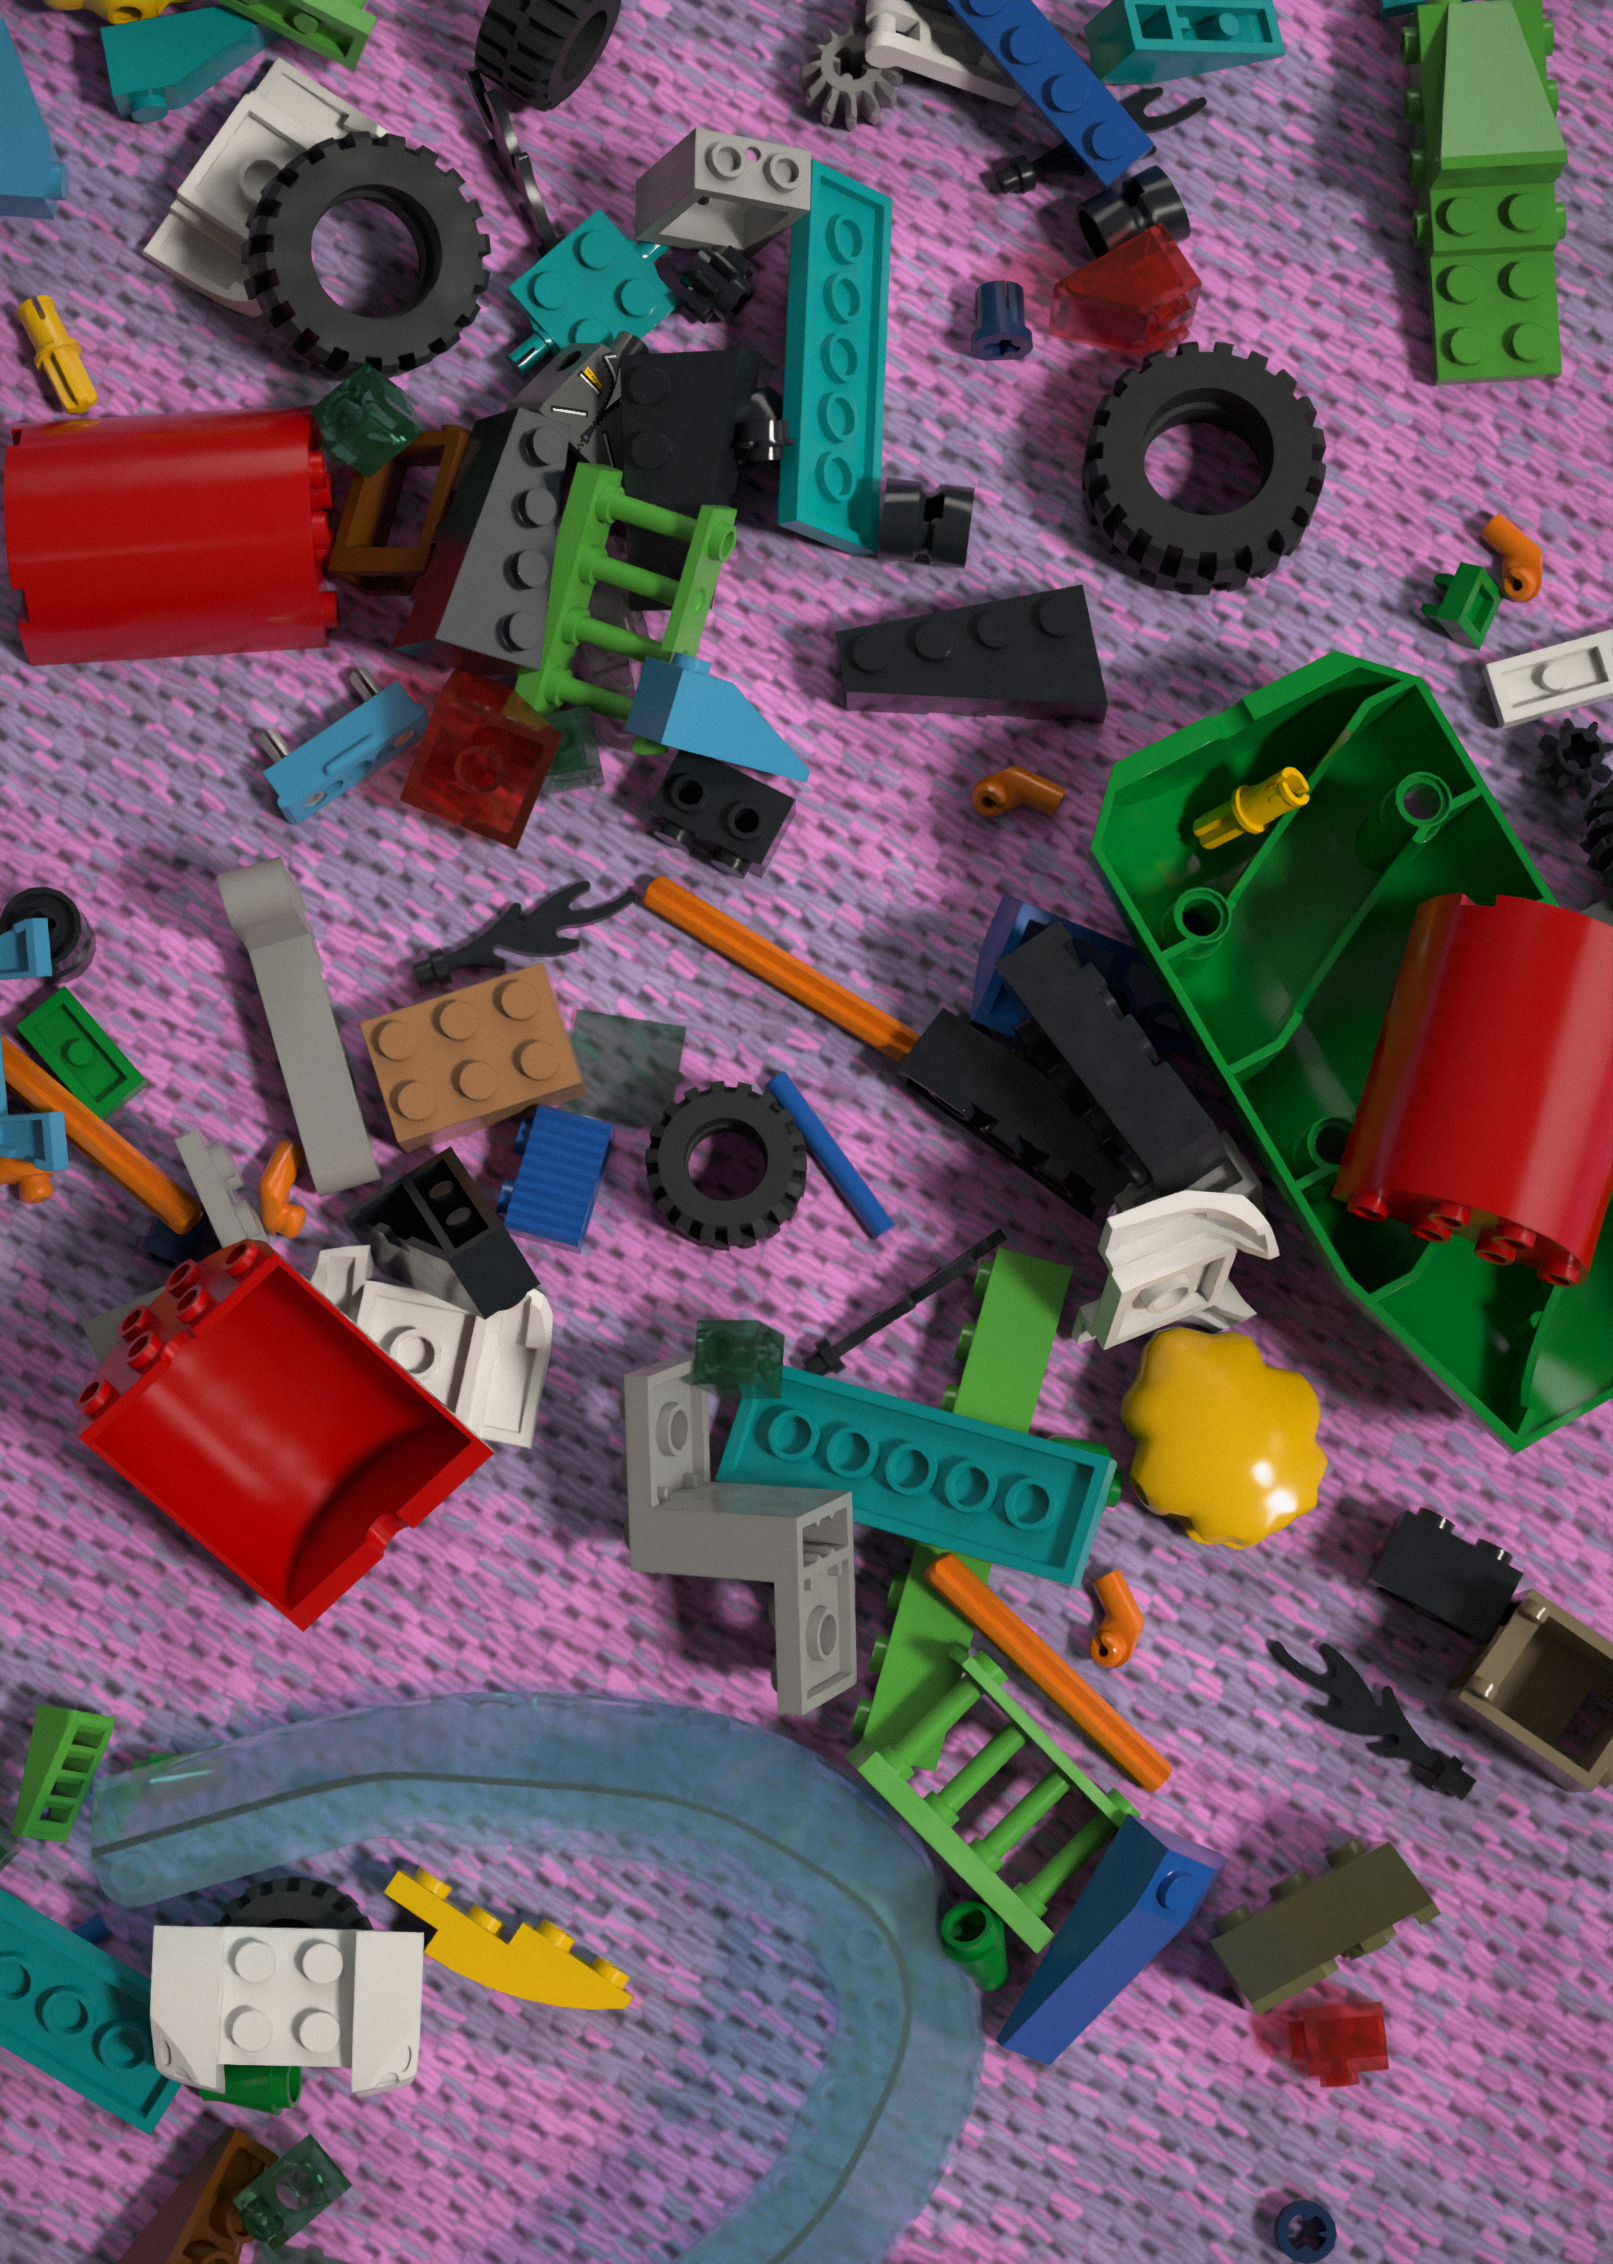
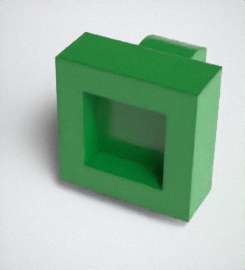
M1460 562L1455 576L1449 573H1439L1433 579L1439 590L1446 593L1442 604L1436 606L1430 603H1423L1420 610L1433 625L1444 627L1456 643L1480 650L1504 595L1482 566Z

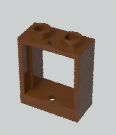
M446 424L441 426L440 431H421L410 426L397 425L393 427L392 431L365 432L327 571L364 595L411 596L417 578L425 576L435 547L430 542L437 523L446 519L452 503L453 496L449 491L471 430L458 425ZM440 466L418 548L386 547L407 467Z

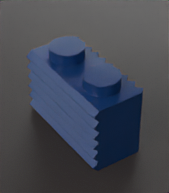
M541 1104L537 1107L534 1119L523 1118L514 1148V1154L523 1156L518 1177L516 1180L505 1179L496 1208V1214L505 1217L503 1225L510 1235L570 1252L581 1253L616 1133L613 1124Z

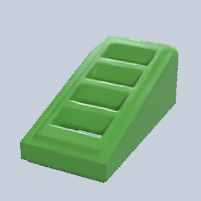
M38 1704L11 1835L66 1843L109 1742L115 1717ZM55 1782H57V1783H56V1788H55V1793H54V1794H50L51 1791H52V1789H53V1786H54ZM44 1807L51 1808L49 1821L40 1819Z

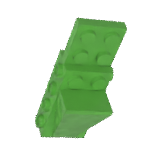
M1426 0L1424 5H1417L1408 26L1402 27L1400 31L1402 65H1409L1411 88H1406L1404 93V117L1406 125L1413 126L1415 149H1410L1408 154V177L1410 186L1417 187L1419 210L1413 211L1412 237L1414 247L1422 248L1423 268H1427L1435 386L1557 379L1562 374L1554 249L1558 245V240L1564 239L1566 236L1567 216L1564 202L1555 201L1554 182L1557 178L1561 177L1562 170L1568 163L1566 145L1555 119L1558 111L1557 82L1555 79L1547 80L1546 57L1553 54L1554 27L1551 18H1543L1542 0H1486L1463 3L1462 0Z

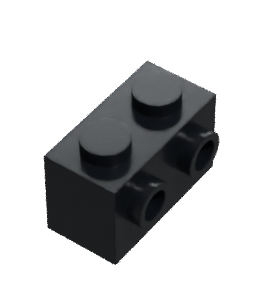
M679 749L648 807L650 823L658 826L654 832L655 835L669 845L688 851L691 844L713 854L711 863L723 872L740 879H744L747 872L762 879L796 814V799L714 758Z
M1420 1507L1417 1514L1408 1510L1400 1513L1370 1567L1363 1584L1477 1646L1488 1643L1524 1574L1509 1565L1513 1556L1486 1540L1478 1539L1473 1546L1452 1535L1455 1524L1429 1509Z

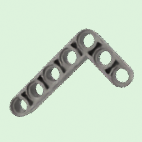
M281 857L218 874V885L228 919L234 932L247 948L308 1166L319 1196L382 1179L378 1161L375 1162L372 1154L375 1148L361 1101L358 1102L355 1094L358 1088L344 1041L341 1042L338 1034L341 1028L328 983H324L321 974L324 968L311 923H307L304 914L307 912L298 884Z

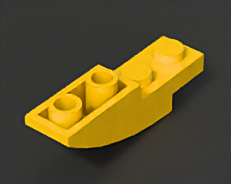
M421 1866L414 1876L406 1870H398L383 1892L438 1930L423 1953L454 1972L486 1987L534 2002L590 2010L626 2009L635 1997L634 1993L625 1988V1985L631 1978L627 1973L599 1955L591 1965L573 1953L570 1949L576 1939L549 1920L543 1918L538 1927H535L528 1921L523 1922L511 1941H508L501 1936V1933L507 1926L503 1921L475 1903L468 1913L446 1898L452 1887Z

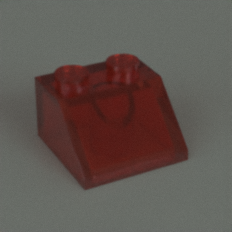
M1160 222L1055 283L1048 328L1054 337L1138 357L1153 348H1156L1157 351L1161 349L1167 352L1178 346L1189 336L1190 331L1188 328L1192 326L1202 282L1164 224Z
M455 668L441 689L399 800L516 850L563 735L516 691L479 675Z

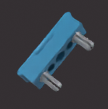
M367 667L357 668L361 677L375 696L370 694L353 671L349 676V680L365 703L293 752L276 729L271 728L267 730L272 740L285 756L284 758L280 757L264 733L260 735L259 743L274 762V765L262 773L278 796L277 804L289 824L298 825L432 733L434 725L424 705L421 703L415 704L398 680L383 690Z

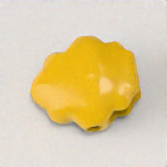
M1182 1326L1157 1330L1142 1348L1136 1378L1122 1397L1120 1417L1126 1430L1137 1443L1129 1472V1481L1141 1502L1154 1514L1181 1520L1186 1532L1196 1543L1208 1545L1224 1544L1238 1550H1243L1246 1547L1251 1548L1262 1542L1267 1536L1287 1527L1296 1518L1304 1516L1317 1505V1488L1325 1475L1328 1461L1323 1449L1316 1442V1433L1321 1417L1320 1405L1314 1390L1305 1377L1299 1372L1267 1366L1253 1340L1234 1331L1209 1334Z

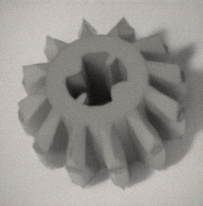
M852 20L846 24L845 35L838 36L835 31L826 26L821 32L822 45L808 43L804 50V59L808 64L803 65L799 69V83L803 87L808 88L804 93L807 107L809 109L823 107L822 121L825 122L826 126L835 121L839 113L845 115L846 128L851 132L856 128L857 115L861 113L870 123L876 126L877 122L880 121V107L893 109L898 99V92L895 90V87L903 83V68L898 66L877 68L868 64L865 59V40L871 34V29L863 36L857 35V27ZM845 70H848V71H849V73H846V74H843V75L840 76V73H841L842 71H845ZM861 75L860 79H853V77Z

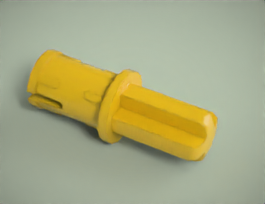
M48 295L37 296V301L41 308L38 313L31 298L26 300L17 308L16 315L23 324L37 353L34 357L37 369L46 372L65 412L78 415L88 412V409L97 403L98 395L79 358L82 348L78 340L69 337L55 309L52 297Z
M1289 766L1257 785L1240 786L1233 791L1231 800L1196 819L1192 827L1193 833L1199 837L1200 845L1203 848L1211 850L1247 831L1252 834L1262 833L1275 818L1307 804L1310 798L1309 795L1305 794L1309 791L1307 781L1301 772Z

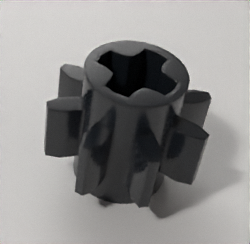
M731 245L721 255L709 246L703 248L688 262L679 277V282L687 288L681 295L685 300L683 306L703 324H706L714 314L724 323L732 321L745 309L755 294L756 288L748 281L753 276V272L749 270L752 263Z
M1566 718L1559 726L1560 740L1552 735L1544 734L1537 746L1541 751L1549 754V757L1538 764L1535 774L1550 775L1555 782L1552 795H1559L1564 788H1576L1577 795L1583 800L1591 793L1592 784L1590 778L1599 783H1607L1612 776L1613 771L1608 766L1602 764V761L1612 754L1613 743L1603 744L1601 738L1596 734L1598 730L1597 722L1591 723L1587 729L1574 728L1573 722ZM1569 748H1572L1575 756L1581 757L1586 755L1588 761L1582 769L1579 768L1576 760L1565 761L1563 756Z

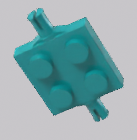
M599 208L507 288L505 293L525 314L533 333L511 354L506 356L509 363L513 367L531 351L532 354L515 369L521 376H525L546 355L550 353L556 357L566 346L572 343H601L609 347L620 331L629 332L641 340L681 304L659 278L653 263L671 246L663 244L654 245L652 242L641 240L636 244L634 240L622 235Z

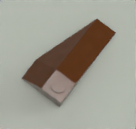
M228 2126L116 2264H238L243 2244L253 2241L260 2235L279 2156L240 2130Z

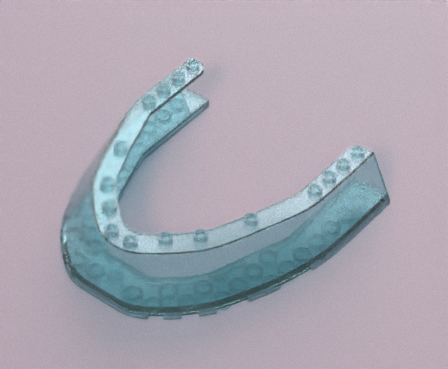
M499 1691L444 1694L354 1707L265 1730L94 1780L91 1851L99 1881L105 1894L115 1903L125 1906L126 1910L372 1838L513 1845L646 1861L691 1875L731 1897L809 1947L824 1964L833 1981L837 1995L838 2020L834 2040L827 2058L789 2137L771 2168L738 2206L670 2264H883L900 2244L930 2200L947 2169L973 2108L985 2061L986 2041L983 2011L972 1978L942 1950V1921L953 1907L943 1872L932 1849L876 1790L859 1778L806 1746L744 1720L681 1706L579 1693Z

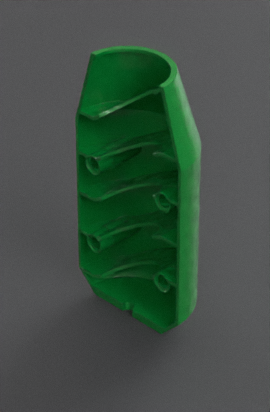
M1334 650L1241 698L1236 704L1222 713L1212 717L1208 715L1114 763L1087 854V862L1337 1291L1511 1456L1612 1399L1613 1189L1588 1277L1582 1285L1577 1283L1572 1288L1547 1283L1537 1277L1538 1269L1513 1261L1512 1265L1507 1266L1484 1261L1474 1255L1475 1244L1463 1237L1451 1234L1448 1243L1430 1242L1413 1235L1410 1232L1411 1225L1389 1217H1386L1385 1221H1372L1358 1217L1347 1210L1348 1203L1330 1197L1418 906L1424 901L1437 896L1464 893L1476 905L1494 906L1499 894L1530 899L1559 907L1423 678ZM1289 766L1296 768L1306 779L1309 791L1305 794L1310 796L1307 804L1275 818L1262 833L1252 834L1247 831L1212 850L1203 848L1200 845L1199 837L1193 833L1194 821L1208 811L1231 800L1233 791L1240 786L1257 785Z

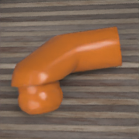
M1499 512L1486 525L1479 536L1502 555L1501 588L1504 595L1515 602H1527L1537 595L1542 586V550Z
M0 1157V1185H18V1194L22 1202L36 1204L47 1201L53 1196L54 1188L50 1182V1178L54 1176L52 1171L34 1168V1164L17 1158L7 1159Z
M1120 1569L1091 1583L1105 1611V1615L1095 1637L1089 1643V1654L1094 1663L1105 1668L1120 1667L1132 1657L1145 1623L1144 1617Z

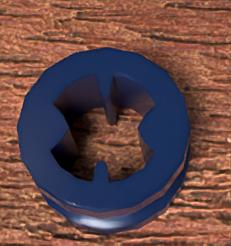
M1308 2200L1293 2201L1283 2207L1276 2217L1274 2226L1275 2240L1280 2249L1292 2260L1304 2264L1316 2263L1327 2257L1334 2248L1337 2237L1335 2222L1329 2212L1317 2203ZM1298 2214L1307 2221L1318 2216L1322 2222L1323 2229H1316V2233L1322 2236V2240L1313 2249L1305 2243L1298 2244L1294 2248L1288 2241L1287 2235L1295 2233L1288 2225L1293 2217Z

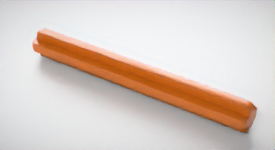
M658 875L646 889L642 899L646 908L898 1064L903 1061L919 1040L920 1036L916 1031L665 876Z
M1 1034L5 1087L35 1113L64 1111L66 1139L176 1234H187L193 1226L199 1223L203 1213L201 1205L197 1200Z
M942 1552L933 1559L926 1568L924 1577L935 1590L1140 1788L1154 1792L1163 1785L1171 1775L1172 1767L1153 1746L953 1553Z

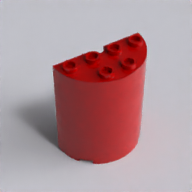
M316 405L15 423L12 426L13 445L6 446L4 464L5 538L11 590L22 589V606L17 624L22 644L31 666L329 647V629L340 627V612L337 591H327L326 569H328L336 541L334 531H329L327 512L323 511V509L334 508L331 471H326L324 451L320 450L331 449V426L328 411L318 412Z
M1464 893L1447 894L1424 901L1417 908L1330 1197L1348 1203L1347 1210L1358 1217L1372 1221H1385L1386 1217L1411 1225L1410 1232L1413 1235L1435 1243H1448L1451 1234L1457 1235L1475 1244L1474 1255L1484 1261L1506 1266L1512 1265L1513 1261L1538 1269L1537 1277L1547 1283L1568 1288L1575 1287L1577 1283L1582 1285L1588 1277L1613 1189V927L1562 907L1514 896L1498 894L1494 906L1476 905Z
M249 1238L222 1248L199 1263L189 1259L180 1264L167 1279L165 1290L148 1307L145 1305L137 1306L121 1321L117 1329V1335L120 1337V1340L103 1362L95 1378L84 1387L75 1401V1408L80 1411L77 1424L78 1438L302 1632L384 1557L385 1548L396 1533L406 1527L414 1529L494 1454L491 1447L275 1249L267 1242L250 1240Z

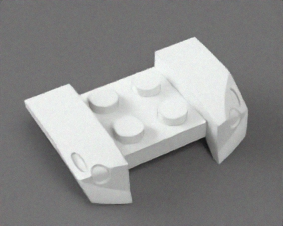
M278 57L256 90L251 91L249 95L245 94L178 189L177 198L170 207V213L143 250V256L186 285L227 308L252 318L263 314L257 299L248 300L243 282L250 278L248 265L241 263V244L248 240L250 231L245 224L251 208L258 204L262 196L260 191L287 163L321 141L331 137L335 140L341 139L350 132L369 131L372 138H380L390 132Z
M1191 1190L1180 1191L1107 1218L1098 1245V1251L1109 1269L1108 1278L1101 1299L1079 1307L1071 1333L1072 1338L1076 1344L1097 1339L1102 1349L1105 1350L1174 1321L1193 1323L1217 1332L1253 1317L1257 1313L1243 1300L1228 1278L1238 1248L1243 1252L1268 1260L1280 1256L1270 1224L1244 1195Z
M370 1245L339 1247L319 1252L312 1265L308 1281L481 1439L531 1449L550 1358L553 1325L551 1307L542 1293L532 1289L516 1306L508 1310L498 1311L484 1320L421 1290L371 1281L374 1261Z
M154 1926L150 2021L156 2069L172 2081L225 2094L224 2064L352 2068V2093H356L358 2098L410 2086L416 2077L419 2054L424 1932L250 1926Z

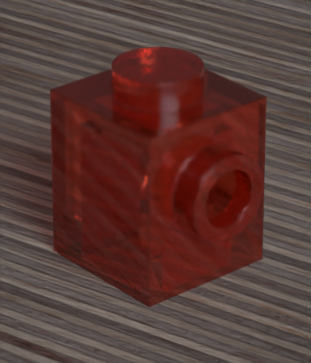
M1369 1999L1296 2006L1297 2021L1286 2022V2037L1290 2061H1301L1302 2072L1307 2076H1319L1320 2087L1360 2084L1359 2072L1389 2070L1382 2001Z

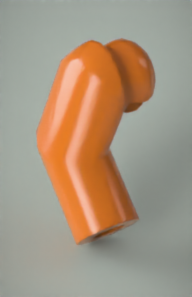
M1010 766L979 780L973 787L971 800L975 811L985 817H995L1024 804L1054 817L1067 789L1022 767Z
M288 1140L278 1142L258 1182L261 1222L265 1230L272 1236L279 1233L285 1238L293 1239L300 1235L304 1227L306 1211L300 1205L289 1203L290 1189L306 1155L301 1146Z

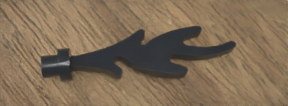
M477 67L465 69L464 73L473 98L487 128L493 136V139L487 140V145L507 181L523 197L524 202L519 204V208L532 225L542 244L534 251L539 261L567 236L557 238L555 236L540 197L529 155L527 152L521 153L514 128L499 91L494 89L487 92Z
M1156 87L1126 103L1123 108L1144 133L1149 134L1169 129L1186 121L1203 109L1207 100L1204 97H1200L1190 106L1177 112L1163 116L1148 117L1144 114V109L1160 99L1163 94V88ZM1061 143L1031 163L1023 154L1010 159V166L996 171L995 175L1001 192L1006 195L1018 189L1022 194L1035 190V178L1039 176L1072 174L1082 177L1086 171ZM1153 145L1151 151L1142 159L1153 156L1156 152V147Z
M582 881L546 900L530 914L524 923L518 922L522 913V907L520 903L516 902L491 929L472 943L445 957L440 947L427 952L429 958L413 963L412 967L418 984L421 988L438 982L439 986L443 987L452 983L449 972L464 968L488 967L501 971L505 970V959L494 954V950L497 948H503L510 952L530 957H556L577 952L580 950L578 939L559 938L557 933L564 929L593 925L616 915L635 901V893L629 891L618 900L598 908L573 911L569 908L570 904L591 889L589 881Z
M1000 1228L943 1268L939 1267L898 1297L880 1313H875L834 1345H831L825 1336L814 1343L817 1349L802 1359L803 1363L810 1373L824 1376L832 1370L837 1375L847 1368L840 1358L841 1356L914 1309L916 1304L977 1264L976 1260L1007 1240V1237Z
M1275 1641L1272 1644L1271 1648L1275 1655L1297 1678L1311 1688L1339 1701L1340 1708L1338 1710L1316 1707L1313 1710L1314 1717L1328 1726L1352 1735L1363 1737L1395 1736L1398 1739V1745L1385 1748L1381 1752V1756L1384 1759H1398L1421 1766L1437 1776L1431 1787L1441 1795L1447 1790L1460 1801L1466 1797L1477 1780L1461 1769L1464 1762L1455 1755L1446 1764L1423 1742L1404 1716L1390 1686H1385L1382 1689L1383 1705L1377 1706L1371 1691L1358 1672L1338 1651L1327 1643H1322L1319 1651L1327 1658L1335 1670L1333 1678L1322 1676L1303 1666L1286 1651L1279 1641Z

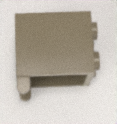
M1533 1588L1512 1595L1488 1643L1476 1647L1440 1702L1570 1793L1593 1792L1598 1785L1606 1789L1613 1782V1705L1578 1757L1557 1744L1592 1690L1613 1704V1644Z

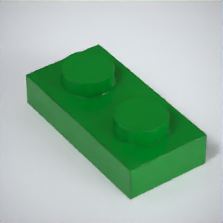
M65 985L16 1025V1028L74 1096L104 1122L149 1085L146 1079Z

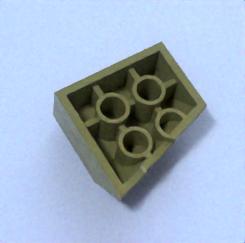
M1359 1836L1327 1853L1325 1858L1330 1867L1308 1879L1301 1869L1271 1886L1268 1890L1274 1900L1251 1913L1247 1904L1243 1903L1212 1922L1217 1933L1206 1939L1205 1942L1246 2011L1258 2016L1330 1976L1339 1969L1334 1960L1338 1955H1341L1342 1958L1349 1957L1350 1960H1354L1383 1947L1397 1934L1392 1925L1406 1917L1417 1919L1419 1924L1422 1925L1441 1914L1435 1902L1390 1841H1372L1364 1846Z

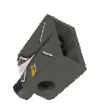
M620 331L609 347L601 343H572L566 346L508 404L505 410L508 411L521 407L571 425L565 471L572 478H574L577 463L604 464L624 471L620 355L650 354V351L642 340L626 331Z

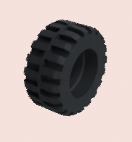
M369 131L350 132L341 139L335 140L331 137L313 145L307 151L299 154L287 163L283 169L267 182L260 191L262 196L258 204L251 208L245 224L250 231L248 240L241 244V263L248 265L250 278L243 283L248 300L257 299L263 314L258 316L257 320L266 333L274 330L284 341L280 349L293 360L303 357L311 362L310 370L327 377L336 373L344 375L345 381L365 382L373 378L385 380L400 376L431 362L433 358L448 351L461 339L459 333L463 328L474 322L481 309L476 303L478 295L488 289L491 272L482 269L483 257L491 253L489 234L479 235L475 220L484 215L477 199L475 198L467 203L458 189L466 182L454 168L444 172L435 164L439 156L437 153L424 145L416 150L405 146L406 139L402 136L386 133L380 138H372ZM354 199H363L377 203L396 215L406 226L413 238L419 261L417 285L410 299L391 314L379 317H362L347 311L326 293L316 276L311 255L313 231L321 217L330 208L339 203Z
M1197 341L1178 344L1175 357L1167 359L1165 352L1161 349L1145 356L1139 372L1133 368H1127L1115 380L1113 393L1103 396L1095 411L1093 425L1089 429L1082 469V490L1087 492L1085 509L1090 524L1100 525L1099 541L1109 554H1114L1120 550L1126 556L1123 568L1137 578L1146 569L1157 575L1155 587L1171 592L1173 591L1175 581L1191 583V595H1209L1212 584L1224 583L1225 590L1231 592L1244 588L1248 577L1254 573L1258 578L1263 579L1276 570L1280 558L1283 555L1290 556L1301 542L1304 531L1312 519L1324 484L1326 465L1322 463L1326 450L1324 431L1318 427H1313L1317 411L1309 396L1296 399L1293 394L1297 381L1285 369L1280 370L1276 376L1267 371L1266 366L1269 358L1253 350L1250 352L1248 359L1232 355L1234 344L1215 341L1213 352H1199V344ZM1208 423L1223 427L1239 436L1254 452L1262 471L1260 487L1255 497L1249 503L1225 514L1198 515L1183 511L1163 499L1153 488L1146 476L1144 461L1150 443L1166 430L1182 424Z

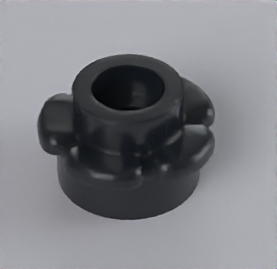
M789 420L738 423L739 442H735L734 447L736 449H746L747 461L785 459L784 446L795 445L796 439H790Z

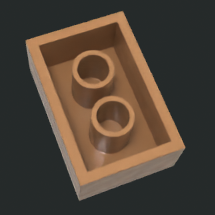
M543 962L360 1022L397 1143L407 1154L536 1113L539 1104L554 1107L589 1095L551 976Z

